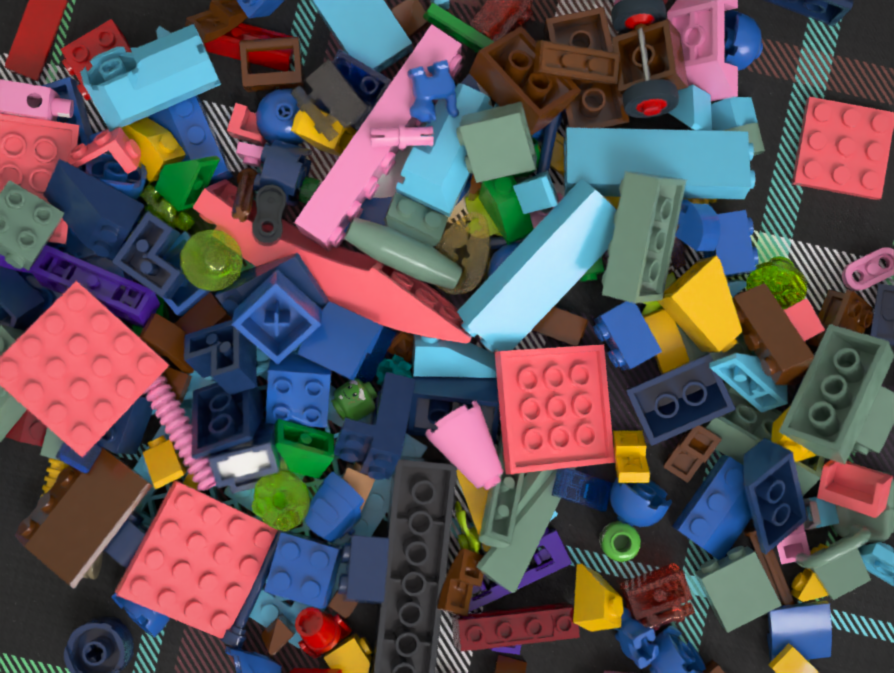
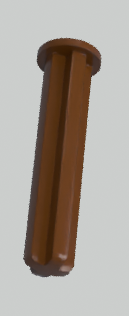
M252 168L242 169L237 176L238 189L231 214L233 219L239 218L240 222H245L251 212L255 194L253 186L258 174Z
M755 526L746 529L744 535L749 536L754 551L781 605L795 604L773 549L767 554L762 553Z

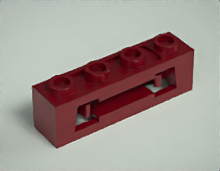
M568 602L468 613L467 616L451 615L454 646L461 652L580 638L579 625L573 623L574 605Z

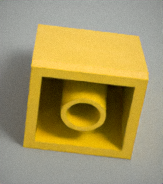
M717 256L698 260L664 291L663 300L657 301L701 352H727L737 343L736 337L742 332L722 264Z

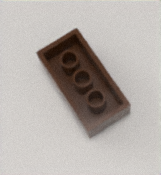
M604 7L545 20L543 31L545 40L548 42L614 52ZM571 79L580 88L581 92L563 110L565 131L566 128L625 129L630 121L628 114L624 110L623 95L619 92L618 83L609 85Z

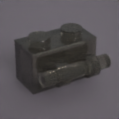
M330 60L305 79L314 91L307 95L299 86L291 92V95L298 102L296 106L299 110L307 113L315 123L314 128L319 134L323 133L329 142L339 135L332 126L337 120L343 128L348 129L371 110L334 62ZM319 99L331 111L326 117L315 105Z

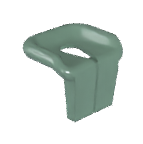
M893 478L886 509L876 518L835 505L839 524H834L832 527L841 537L849 535L850 527L854 524L870 530L871 537L867 541L869 543L884 542L889 539L891 532H894Z
M854 524L850 527L849 535L830 544L829 548L826 549L824 547L811 555L798 553L795 560L801 567L811 569L829 597L835 600L871 581L858 550V547L870 539V530Z

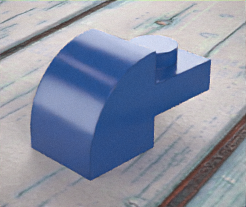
M683 199L678 220L680 226L675 236L696 251H714L720 238V222L716 212L708 204H693Z

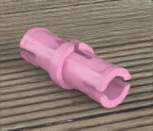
M405 124L398 125V128L371 127V137H384L372 138L371 147L399 146V149H406V146L414 145L433 146V137H421L422 135H432L433 126L405 127Z

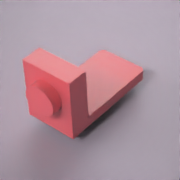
M118 127L111 132L109 130L101 132L94 138L93 142L86 146L82 143L73 148L69 153L70 157L67 163L78 168L101 154L110 151L124 171L129 174L138 168L142 155L138 144L133 139H129L121 127Z

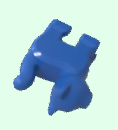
M447 60L433 63L432 66L427 67L428 71L432 73L431 77L425 75L423 66L410 69L407 72L408 77L412 80V92L415 98L413 105L409 108L411 117L416 118L420 122H428V124L431 121H435L436 110L432 100L446 99V109L450 116L457 117L459 115L456 107L455 83L449 74Z
M623 607L621 628H614L618 630L615 634V639L620 642L624 654L642 669L659 655L658 645L648 642L656 638L654 629L646 628L638 620L632 619L630 610Z

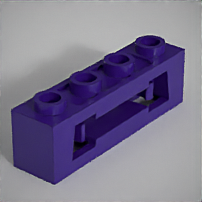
M47 245L31 268V272L40 285L64 294L77 281L117 318L144 328L151 314L156 313L160 306L155 292L151 289Z
M547 526L538 544V547L544 545V548L535 551L533 555L539 566L534 568L532 564L527 567L517 589L572 564L555 528L549 530ZM552 557V560L541 564L544 560H547ZM482 580L481 587L473 586L472 595L479 591L484 592L474 597L471 595L468 613L511 592L495 582L489 584L490 589L486 590Z

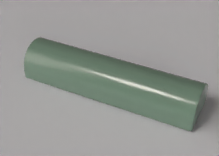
M500 431L496 452L503 469V473L499 476L502 481L488 490L479 541L491 547L505 548L512 543L525 473L505 474L502 431Z

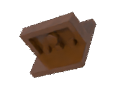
M829 289L818 315L825 330L809 338L807 344L818 348L829 324L864 334L865 329L872 322L873 308L852 290L847 289L846 293Z

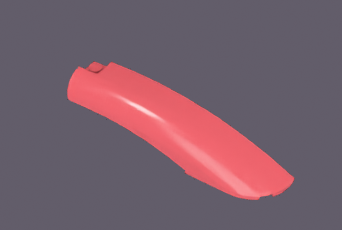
M226 179L204 188L193 206L200 213L199 216L204 221L216 225L215 230L211 234L214 238L256 267L298 253L329 301L380 325L396 330L467 344L472 339V336L461 326L462 318L457 313L458 309L443 295L427 283L380 263L367 254L352 251L341 246L338 248L333 246L328 252L300 233L297 227L282 218L283 234L279 242L272 246L260 245L252 236V225L257 214L256 201L253 199L250 215L247 216L245 222H240L239 218L233 219L231 212L238 188ZM271 225L261 227L267 233L273 230Z

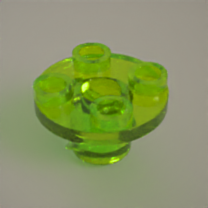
M148 183L140 194L148 204L145 206V213L137 222V226L145 214L150 212L174 229L178 227L188 232L196 221L186 212L177 211L165 198L161 197L153 185Z
M205 230L198 232L187 240L181 250L180 263L185 277L191 284L202 290L217 291L230 286L241 272L243 259L240 247L230 235L222 231Z
M773 257L768 262L755 266L756 270L748 274L746 289L750 290L765 283L782 309H787L805 299L808 287L807 280L803 273L795 268L793 262L786 257Z
M279 469V472L262 476L258 480L254 490L252 510L267 525L277 530L288 531L305 520L310 506L307 485L297 475L288 470Z

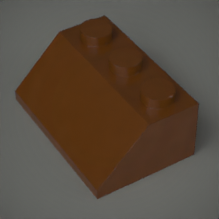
M521 26L481 49L469 74L499 107L522 101L531 135H533L554 120L579 95L581 90L570 78L534 73L536 41Z
M763 283L734 296L732 300L745 343L749 350L754 351L759 358L763 372L770 376L776 385H796L800 383L815 356L767 285Z

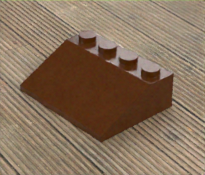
M94 444L83 457L76 453V457L69 466L59 473L51 489L41 496L37 507L28 518H25L20 523L18 531L14 536L35 557L67 584L75 588L153 485L113 452Z

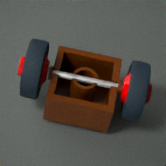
M663 0L619 1L612 8L611 18L614 29L622 35L613 37L612 43L614 53H620L618 88L619 92L623 95L624 110L628 115L637 118H651L666 114L677 107L679 103L678 90L688 88L680 33L669 19L666 20V9Z

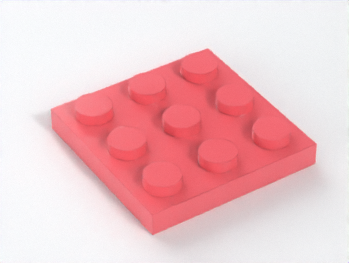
M814 97L806 99L792 184L874 200L881 199L894 128V112Z

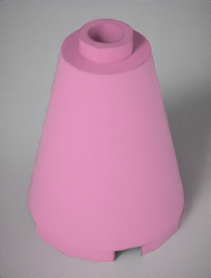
M474 401L471 402L472 409L468 410L466 405L456 409L435 423L438 429L433 434L428 429L425 435L477 489L484 487L485 490H489L502 481L499 476L503 473V469L481 407L478 402Z

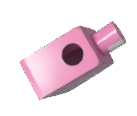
M0 80L1 114L57 122L58 116L72 118L74 101L60 98V95L52 88Z

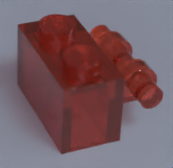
M487 0L471 20L469 26L495 42L514 31L519 24L522 26L526 24L533 14L531 10L533 0Z
M675 563L619 583L627 607L636 620L645 617V619L639 622L646 628L654 629V632L660 630V626L675 621L679 623L685 621L686 616L695 613L691 602L680 605L692 600L693 597L683 570ZM670 608V610L655 615L657 612Z

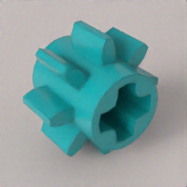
M395 354L392 360L384 358L376 369L377 377L379 378L377 384L382 386L386 372L413 379L412 373L409 370L412 364Z

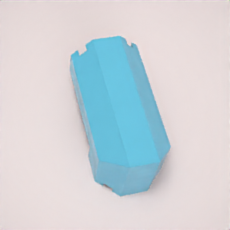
M194 24L138 48H131L132 52H126L124 47L110 49L96 55L90 61L93 67L89 71L85 67L80 72L83 84L110 132L221 85Z
M460 83L455 88L456 107L459 115L457 117L449 115L446 109V99H439L435 106L436 120L431 121L430 124L427 122L425 126H433V134L421 136L433 137V146H413L400 174L405 179L403 183L397 182L396 185L397 193L448 217L451 216L471 174L468 172L465 162V156L468 154L465 145L461 146L459 144L457 128L460 126L463 115L493 108L488 104L491 99L490 97Z

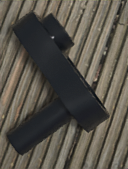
M266 185L256 195L257 214L252 225V236L257 243L263 246L277 244L283 234L281 218L286 207V195L278 186ZM271 225L273 230L267 233L261 227Z

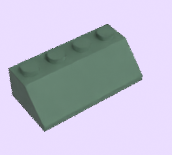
M625 172L619 188L621 194L619 207L614 215L615 228L613 239L608 246V265L602 277V295L632 303L663 300L686 180L640 172Z
M829 324L779 430L780 433L816 455L845 465L893 361L894 355L889 341Z
M725 382L724 385L736 410L702 425L722 437V440L715 448L716 450L744 465L743 455L764 438L771 441L773 422L782 412L774 408L761 413ZM817 455L795 462L802 496L821 478L824 457Z

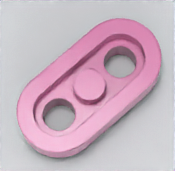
M881 248L846 265L842 272L844 285L850 290L860 291L893 276L894 249ZM880 258L886 261L884 269L879 266ZM854 271L860 274L858 282L852 277Z

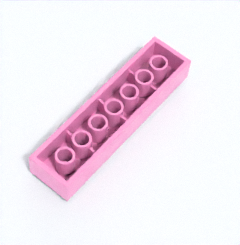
M434 25L430 26L296 219L295 224L300 233L328 252L333 246L335 248L339 247L344 240V230L349 222L352 221L353 217H360L363 211L360 208L366 198L371 200L380 186L377 183L382 174L387 176L396 164L394 158L398 151L404 152L406 150L399 149V146L372 148V138L384 137H371V127L398 128V125L405 124V127H421L424 122L411 117L409 113V108L413 105L415 98L412 92V80L408 77L407 72L410 69L423 66L425 75L431 77L432 73L428 71L427 67L432 66L433 63L447 60L449 74L454 80L462 67L460 65L463 56H461V43Z

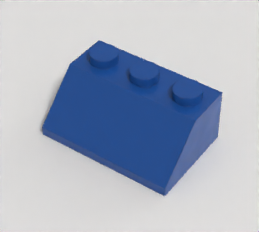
M198 95L147 117L171 132L186 153L182 162L215 155L220 158L208 187L224 179L227 180L234 177Z
M722 455L672 525L675 530L717 560L725 557L752 518L744 486V466L732 457Z

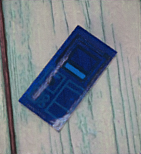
M570 468L557 469L551 496L597 511L606 512L612 483Z

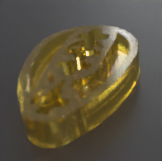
M471 212L457 220L443 234L440 242L435 246L437 251L453 262L459 259L456 249L463 248L464 244L468 246L467 251L471 253L469 258H463L461 262L465 270L464 272L462 271L459 284L454 289L436 285L446 293L455 295L468 293L474 290L484 278L489 262L491 236L488 221L481 213ZM477 217L479 218L478 224L482 226L481 231L475 230L471 234V228L467 226V222L469 220L474 221Z

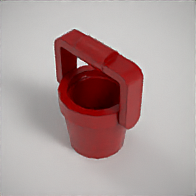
M314 607L302 610L295 620L296 631L302 638L298 644L313 659L331 650L352 631L348 623L338 613L333 617L331 614Z

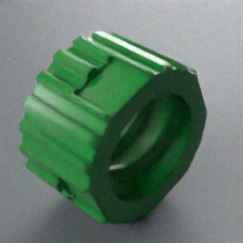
M308 176L305 177L299 195L300 202L306 204L309 202L321 185L320 180Z

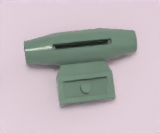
M397 192L393 195L384 217L385 225L353 217L345 233L344 239L374 260L417 280L454 289L462 274V267L433 248L440 242L449 217Z

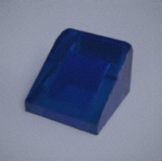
M63 442L55 458L87 474L102 448L94 444L81 457L69 445Z

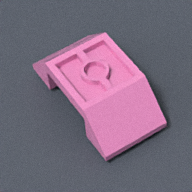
M676 0L667 12V19L674 25L681 36L688 86L693 84L709 93L711 101L738 97V67L724 62V11L738 8V0Z

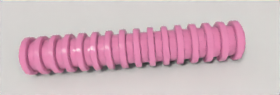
M160 375L144 394H147V401L152 402L151 408L157 410L155 415L157 418H161L160 424L166 426L164 431L166 434H170V441L175 442L174 448L180 450L178 455L180 458L185 459L183 464L189 466L188 472L194 475L193 481L198 482V490L205 491L216 485L208 460L209 457L204 456L196 460L192 458V424H189L190 418L184 416L186 412L184 408H180V401L175 400L176 394L170 392L172 387L170 384H166V377Z

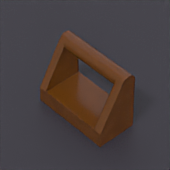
M299 36L240 41L242 83L247 92L305 88ZM282 49L294 50L295 71L251 74L248 52Z

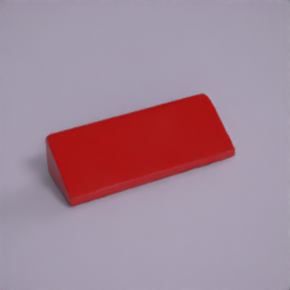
M68 0L28 1L5 63L7 70L34 81H39Z
M240 23L221 37L205 43L204 46L207 52L241 60V40L294 36ZM282 49L248 52L249 62L286 72L290 68L294 50Z

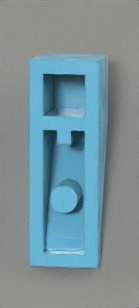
M414 334L412 352L413 376L497 378L494 353L470 342L467 344Z
M735 353L710 363V368L761 413L787 404V385H776L772 378L763 372L758 357Z

